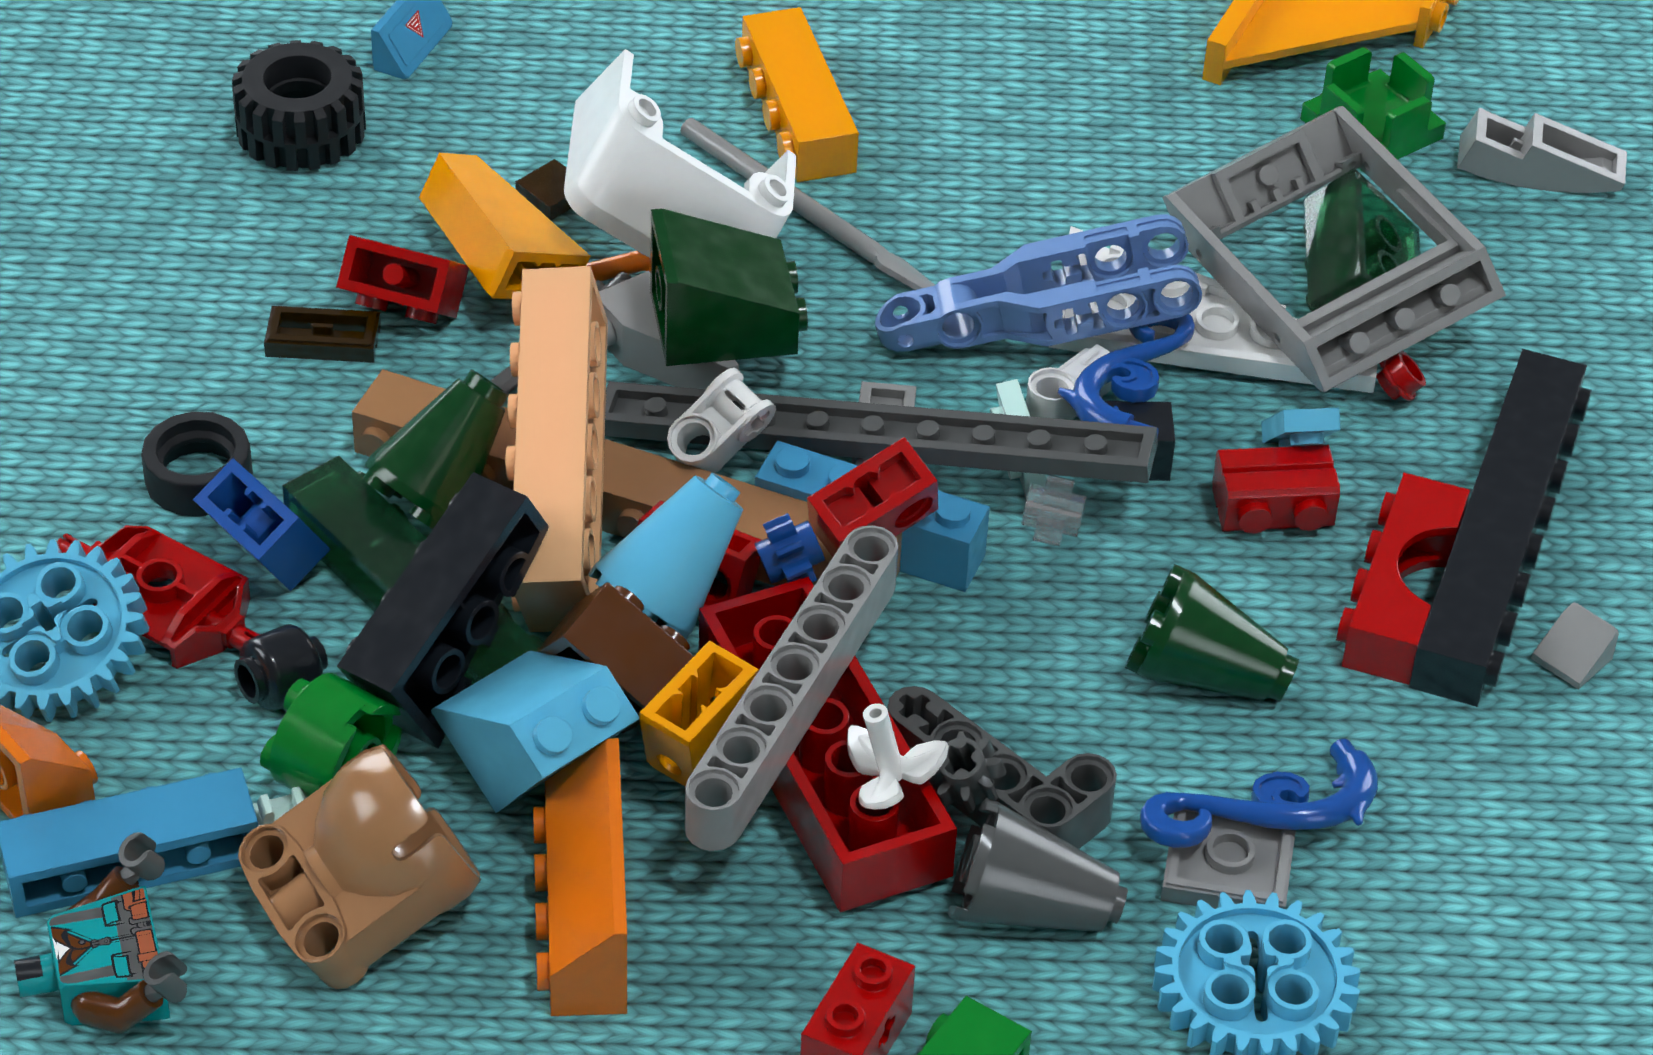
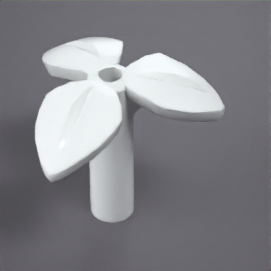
M872 704L863 712L867 729L850 725L847 735V748L850 760L859 773L879 776L862 785L858 797L862 807L876 810L894 806L904 798L902 788L898 782L901 779L913 784H923L934 776L944 763L949 746L946 741L934 740L918 744L902 756L899 753L886 706L883 704Z

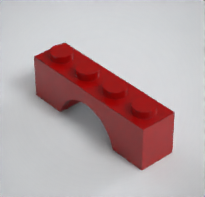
M1404 472L1397 493H1385L1378 518V525L1384 526L1383 532L1374 529L1371 532L1364 558L1365 563L1371 564L1370 569H1358L1350 601L1357 603L1356 608H1344L1338 627L1336 641L1346 643L1341 667L1410 685L1417 647L1427 622L1431 605L1411 592L1402 579L1422 569L1446 567L1466 511L1470 489Z

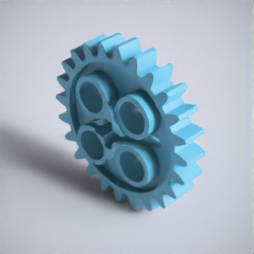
M50 539L46 553L41 555L37 554L31 543L26 544L25 559L19 562L10 554H4L3 562L6 569L0 573V705L10 710L15 706L18 714L27 719L32 716L36 708H39L46 722H52L56 708L61 706L65 707L71 718L77 717V702L85 699L94 708L99 707L100 703L96 691L103 687L117 694L120 689L114 679L117 672L127 675L135 673V669L127 655L144 654L146 650L138 635L149 632V625L142 614L148 609L141 593L138 592L140 589L131 573L126 574L117 557L107 561L102 548L99 546L91 550L86 556L79 540H74L67 552L62 553L56 540ZM72 589L66 596L55 598L62 591ZM20 619L15 625L3 628L9 621ZM100 632L95 638L82 641L88 634ZM47 662L41 669L29 672L34 665Z
M1245 890L1243 901L1239 904H1234L1232 899L1225 892L1220 893L1218 908L1216 909L1200 899L1196 903L1195 916L1193 917L1184 912L1178 913L1176 929L1166 927L1163 933L1162 946H1158L1156 949L1152 988L1154 991L1159 992L1157 1008L1161 1012H1171L1169 1023L1171 1031L1189 1027L1188 1047H1195L1204 1041L1210 1043L1209 1055H1222L1225 1051L1233 1053V1055H1296L1297 1051L1303 1055H1318L1320 1044L1333 1049L1336 1046L1339 1031L1348 1032L1350 1028L1352 1013L1356 1012L1360 989L1357 988L1360 968L1352 966L1355 951L1352 947H1339L1342 931L1338 928L1322 932L1324 914L1319 912L1305 919L1300 916L1302 909L1301 901L1296 900L1287 909L1279 907L1277 893L1273 892L1269 895L1265 904L1256 903L1251 890ZM1249 938L1255 939L1258 947L1257 985L1259 991L1263 993L1260 1007L1263 1022L1258 1021L1255 1017V971L1252 966H1249L1252 953Z

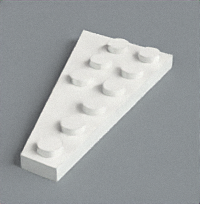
M1071 226L1069 234L1082 232L1083 230ZM1112 245L1110 249L1103 247L1097 252L1095 258L1099 261L1111 262L1118 259L1124 249L1116 245ZM1079 254L1080 265H1087L1085 254ZM1199 273L1196 274L1202 290V300L1198 307L1190 313L1195 323L1192 339L1182 347L1148 361L1314 385L1215 279ZM1174 281L1166 285L1161 294L1165 297L1176 298L1185 294L1190 285L1183 281ZM1120 293L1112 297L1107 306L1116 310L1125 309L1135 302L1136 297L1132 294ZM1090 303L1092 314L1099 312L1097 303ZM1073 308L1062 311L1063 318L1074 316ZM1165 326L1150 327L1155 331L1154 340L1172 335L1175 330ZM1129 329L1049 346V348L1080 352L1084 348L1091 349L1098 344L1111 352L1141 344V342L1134 338ZM1377 365L1334 388L1373 393Z

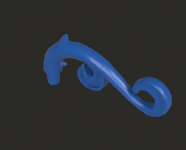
M1187 314L1174 319L1129 328L1131 334L1141 344L1111 351L1096 359L1081 372L1074 383L1073 390L1059 388L1058 394L1074 409L1080 421L1154 427L1134 421L1133 414L1120 411L1117 406H1110L1101 398V389L1103 385L1111 382L1113 394L1121 400L1132 403L1146 402L1155 397L1159 387L1158 370L1150 363H1147V361L1166 355L1188 343L1195 331V323L1192 316ZM1165 326L1175 330L1172 335L1154 340L1155 331L1150 327Z
M1339 739L1330 747V755L1337 763L1336 771L1339 776L1332 782V786L1341 789L1326 798L1308 802L1310 785L1303 777L1291 772H1273L1255 780L1251 801L1192 793L1165 792L1156 794L1145 802L1140 811L1141 829L1148 838L1160 845L1172 848H1188L1200 844L1207 838L1212 828V815L1261 827L1285 830L1321 829L1337 826L1349 820H1353L1355 825L1359 826L1362 825L1365 812L1377 794L1378 776L1373 763L1365 752L1356 750L1349 740ZM1182 810L1199 812L1195 819L1188 821L1174 820L1168 816Z

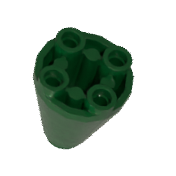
M471 369L464 380L460 378L455 380L370 455L365 462V466L369 470L362 479L388 498H391L393 495L400 499L405 497L414 503L409 513L433 529L448 509L453 496L462 489L472 473L482 475L505 413L502 405L509 394Z
M1174 564L1162 590L1158 591L1144 621L1147 623L1142 637L1139 636L1125 668L1149 680L1264 701L1268 696L1280 702L1292 681L1299 659L1287 654L1288 648L1196 573Z

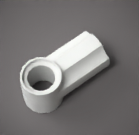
M1096 344L1091 349L1084 348L1059 368H1042L1033 372L1028 380L1026 405L1030 417L1073 420L1077 416L1076 412L1058 394L1059 388L1073 390L1074 383L1081 372L1096 359L1110 353V351ZM1111 382L1103 385L1100 392L1101 397L1111 391Z

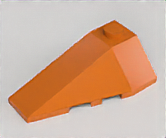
M0 705V809L9 819L25 814H35L71 806L88 800H95L93 784L98 781V777L88 756L81 750L74 753L58 734Z

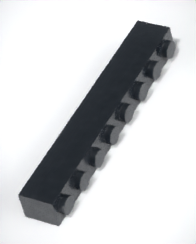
M1522 349L1419 641L1409 688L1478 707L1485 684L1496 687L1505 653L1496 650L1498 644L1510 646L1518 618V613L1511 612L1510 608L1511 605L1521 608L1523 606L1531 574L1524 573L1523 569L1524 566L1532 569L1536 567L1544 536L1535 533L1537 529L1548 530L1556 498L1549 497L1548 494L1549 491L1560 494L1568 466V461L1561 460L1560 457L1561 455L1572 457L1580 430V425L1573 424L1572 421L1575 419L1583 422L1589 405L1592 390L1582 387L1587 365Z

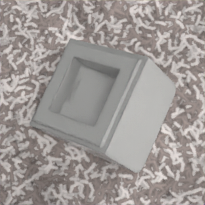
M1573 602L1563 611L1534 650L1531 659L1579 690L1613 659L1619 632L1613 625L1578 603Z

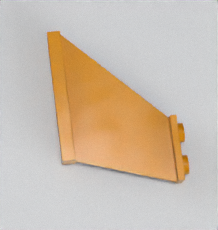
M1233 0L1207 40L1202 80L1221 85L1234 67L1416 30L1413 46L1423 49L1433 31L1441 32L1448 15L1449 4L1457 5L1459 0Z

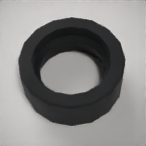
M192 411L172 416L156 425L144 439L141 453L144 480L150 498L163 509L179 515H208L193 499L226 464L213 472L201 475H182L168 470L166 467L170 462L183 455L196 452L214 453L227 458L229 461L234 458L253 475L251 448L245 430L231 418L214 412Z

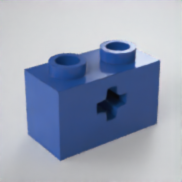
M234 458L193 499L220 527L290 591L331 550L293 511Z

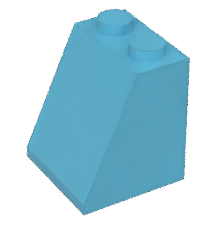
M531 650L431 710L495 813L541 786L547 779L606 739L614 738L639 719L637 712L607 666Z

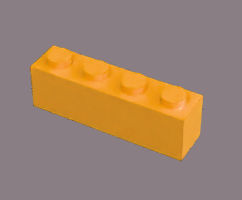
M797 7L743 16L742 37L735 40L737 61L740 68L747 67L749 85L753 98L761 99L763 118L767 130H774L777 135L776 142L779 158L787 150L796 155L795 179L797 182L857 173L859 132L802 8Z

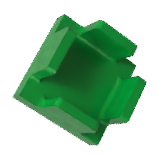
M1365 47L1330 61L1326 66L1322 93L1302 104L1300 119L1305 123L1338 106H1344L1397 160L1444 138L1446 122L1431 110V98L1435 82L1434 76L1405 52L1393 57L1390 76L1381 69L1369 73L1372 53Z

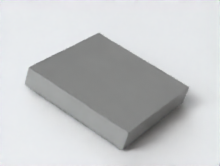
M1182 810L1174 813L1173 819L1179 821L1193 820L1198 816L1199 812ZM1212 815L1211 831L1200 844L1188 848L1169 847L1161 901L1196 906L1197 901L1201 899L1216 909L1218 908L1220 893L1225 892L1234 904H1239L1243 901L1245 890H1251L1256 903L1265 904L1272 892L1277 893L1279 907L1285 909L1296 830L1266 828Z

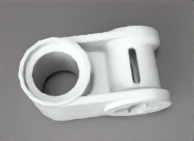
M730 368L716 377L703 395L674 421L669 428L667 436L669 449L679 462L717 473L747 442L755 438L767 427L775 415L776 406L768 399L761 400L743 383V374L737 368ZM733 401H737L744 409L741 410ZM701 435L710 436V442L705 451L697 455L686 454L687 445L692 439Z

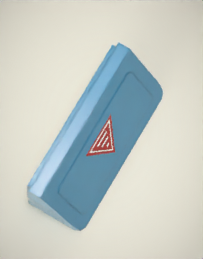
M396 0L371 29L374 70L401 79H407L413 74L452 27L450 14L441 0Z

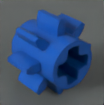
M787 513L764 523L763 527L768 538L754 543L771 584L786 578L788 583L808 576L811 582L816 581L817 578L812 566L826 560L809 521L807 520L794 526Z

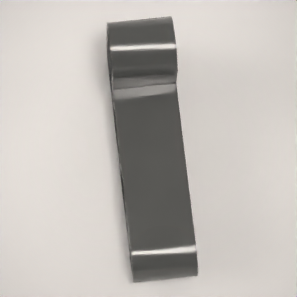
M910 686L895 691L889 698L887 710L910 749L918 744L934 740L949 742L955 739L960 731L964 732L966 738L974 740L976 743L987 736L995 751L993 757L1001 758L1006 770L1005 776L994 779V788L998 798L993 801L1001 803L1076 848L1080 849L1110 823L1117 773L1115 767L1108 759L1091 753L1077 754L1045 776L934 692L923 687ZM932 786L937 793L939 787ZM954 800L951 805L983 828V824H985L989 814L978 811L980 804L975 805L974 812L969 813L965 805H961Z

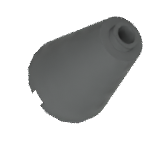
M987 798L981 802L978 811L989 815L985 824H983V828L971 825L951 891L963 895L961 907L949 906V918L961 922L1102 932L1108 921L1115 924L1118 923L1128 892L1126 887L1119 886L1120 873L1001 803Z

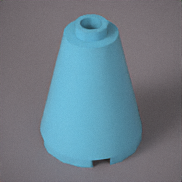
M713 472L707 480L695 475L601 558L588 573L589 576L598 579L596 584L599 587L609 582L614 588L622 586L628 589L643 603V613L654 622L660 618L667 624L666 626L673 628L687 640L695 627L699 617V608H702L744 510L735 502L740 495V491Z

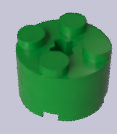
M335 673L323 674L311 682L303 678L298 679L285 696L284 710L287 712L276 734L265 744L260 755V764L271 772L276 782L291 790L293 787L299 786L307 798L333 779L344 764L364 750L384 744L396 756L401 740L402 728L393 724V715L401 716L400 710L394 704Z

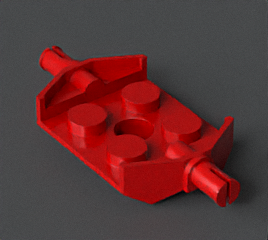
M125 525L104 542L97 540L92 546L80 541L86 556L91 550L99 546L102 548L107 561L117 557L126 574L131 573L140 589L138 592L141 593L148 609L142 614L149 625V632L142 634V636L170 650L172 667L176 669L224 652L227 648H236L241 651L244 642L260 635L245 627V618L250 602L249 578L148 526ZM66 533L63 535V539H58L57 544L61 552L66 553L73 541L78 539ZM173 580L171 584L163 587L147 585L149 582Z

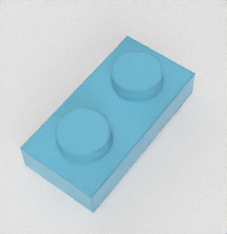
M1339 408L1282 410L1261 421L1262 443H1279V447L1324 445L1325 437L1340 431Z

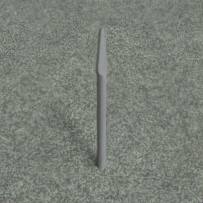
M688 118L682 124L680 132L685 138L747 180L754 173H765L768 170L767 167L696 119ZM794 186L792 210L865 260L873 263L882 272L910 288L917 290L935 286L934 283L907 261L890 253L874 239Z

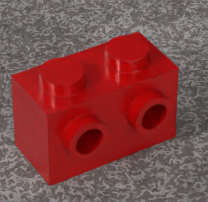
M349 235L336 288L357 293L355 304L386 311L390 301L407 306L405 317L437 324L439 314L457 318L469 267L455 261Z

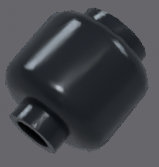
M286 624L244 642L239 659L234 664V674L241 693L250 703H258L262 708L277 711L284 708L285 696L298 679L303 678L311 682L323 675V670L328 666V658L324 646L315 636L309 637L300 627Z

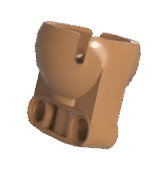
M384 744L359 753L344 764L333 779L273 823L260 825L252 829L244 837L239 847L238 858L249 885L280 936L292 951L327 986L335 989L348 988L358 983L364 977L371 964L436 916L451 910L469 897L481 881L476 865L450 826L434 807L424 809L418 801L422 793L420 786L398 758Z

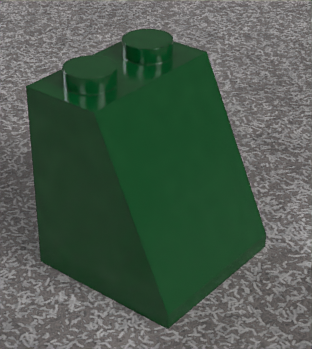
M662 208L651 209L650 294L666 366L798 354L799 331H807L808 328L807 307L804 298L795 297V294L798 293L795 261L786 262L780 239Z

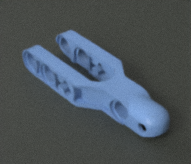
M1160 214L1024 244L991 269L950 277L938 282L935 286L896 294L880 308L875 319V327L880 342L887 349L895 352H909L940 344L949 348L959 349L1003 339L1048 347L1185 316L1194 311L1200 304L1202 290L1197 274L1187 266L1178 265L1185 259L1189 245L1181 221L1175 216ZM1169 233L1177 237L1175 243L1164 250H1155L1148 246L1150 240L1159 234ZM1108 245H1116L1124 249L1122 255L1111 262H1103L1095 258L1097 252ZM1079 254H1085L1087 265H1080ZM1061 260L1062 269L1052 271L1051 262ZM1174 281H1183L1190 285L1185 294L1176 298L1165 297L1161 294L1163 288ZM1120 293H1128L1136 297L1135 302L1125 309L1116 310L1107 306L1109 300ZM1096 302L1099 312L1092 314L1090 303ZM898 306H904L908 309L903 315L893 314L894 309ZM1073 308L1074 316L1063 318L1062 311Z

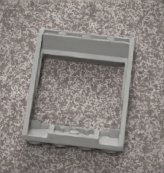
M1338 106L1162 197L1169 214L1180 220L1184 227L1189 244L1188 251L1320 392H1326L1506 296L1486 247L1344 106ZM1360 168L1437 246L1295 320L1220 239Z

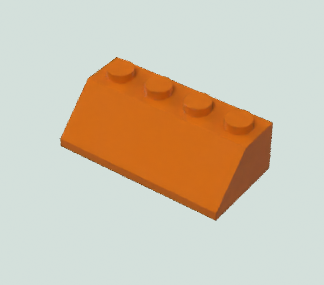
M619 738L606 739L545 781V806L533 807L534 844L546 843L547 854H534L535 892L548 891V902L535 903L536 941L549 940V952L536 953L537 991H550L551 1016L627 1014V915Z

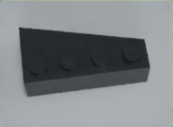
M473 472L462 489L453 496L448 509L429 536L417 547L414 557L393 587L384 594L380 605L362 631L350 642L345 655L337 665L350 682L399 708L401 716L393 715L394 725L402 728L403 732L439 749L446 734L431 710L471 685L473 680L464 675L479 645L483 644L490 647L500 627L497 625L499 619L498 607L504 596L515 597L549 529V525L526 495Z

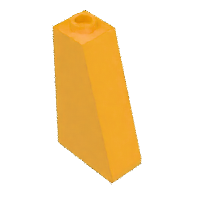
M439 152L419 199L486 293L492 298L512 299L513 292L521 291L522 269L587 266L591 255L477 155Z

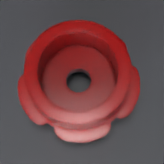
M1404 351L1379 363L1383 369L1377 373L1376 378L1382 389L1394 400L1402 397L1407 401H1412L1416 396V392L1426 385L1422 371Z

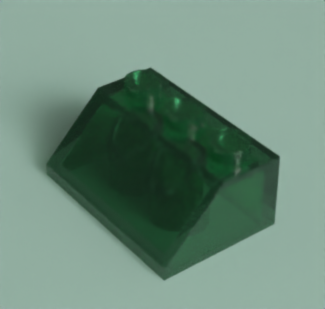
M1355 168L1304 199L1305 223L1303 230L1306 236V258L1304 263L1307 270L1308 284L1306 302L1311 312L1421 254L1419 229Z

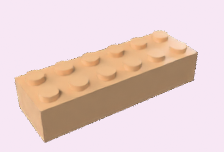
M591 266L522 269L521 291L513 292L512 294L513 322L515 326H520L519 342H512L510 345V368L512 376L518 377L517 393L509 394L508 420L510 428H516L515 445L506 447V474L509 481H514L513 490L526 495L549 525V529L515 597H511L513 610L515 612H522L529 632L553 631L575 603L599 588L596 584L598 579L590 577L588 573L601 559L608 320Z

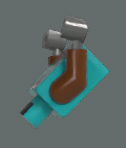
M141 832L129 835L122 842L118 853L119 861L125 867L116 866L91 893L66 911L52 915L47 920L52 953L14 960L20 998L59 991L65 1023L72 1026L88 1025L117 1034L127 1032L140 1021L170 1018L168 1002H181L187 994V984L179 978L187 972V966L171 952L165 951L160 953L146 886L139 887L138 879L140 877L147 881L155 880L162 875L165 869L164 858L154 852L156 849V842Z

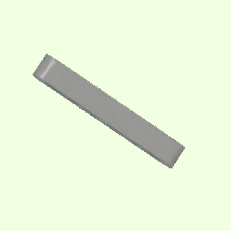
M871 525L854 529L847 535L693 770L685 786L686 837L693 845L708 851L726 849L739 839L894 594L896 588L898 542L892 532L883 527Z

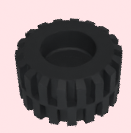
M293 40L287 44L275 43L268 45L266 50L258 49L250 54V60H243L238 65V73H234L232 79L236 134L242 149L249 150V156L254 160H265L266 166L275 169L280 166L286 167V171H298L299 168L315 170L320 169V165H333L340 162V156H350L356 151V144L362 143L365 137L364 130H366L363 74L361 68L356 66V60L352 56L342 55V49L335 46L325 47L323 42L311 41L310 43H301V40Z

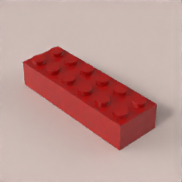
M809 576L699 608L698 652L710 640L760 670L813 589L814 585ZM856 656L853 657L771 787L839 912L953 877L957 827L929 780L923 784H913L904 779L898 781L904 798L889 808L873 810L860 805L858 797L862 785L879 776L861 774L853 766L847 748L848 729L850 725L867 729L863 718L864 710L869 705L883 704ZM889 714L899 753L904 756L910 748Z

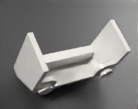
M626 49L575 101L564 194L570 207L580 217L649 258L651 249V209L662 208L777 238L793 209L796 155L787 150L765 173H754L745 182L743 188L662 138L663 121L659 107L648 96L638 94L630 89L634 54Z

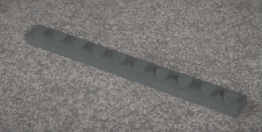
M609 381L606 388L605 436L668 441L667 436L671 425L703 395L706 389ZM756 394L761 400H770L776 406V412L767 427L742 448L772 450L775 443L781 441L823 455L870 459L905 437L925 464L1148 483L1158 445L1157 427ZM733 401L741 410L744 409L737 401ZM697 436L690 443L709 445L710 436Z

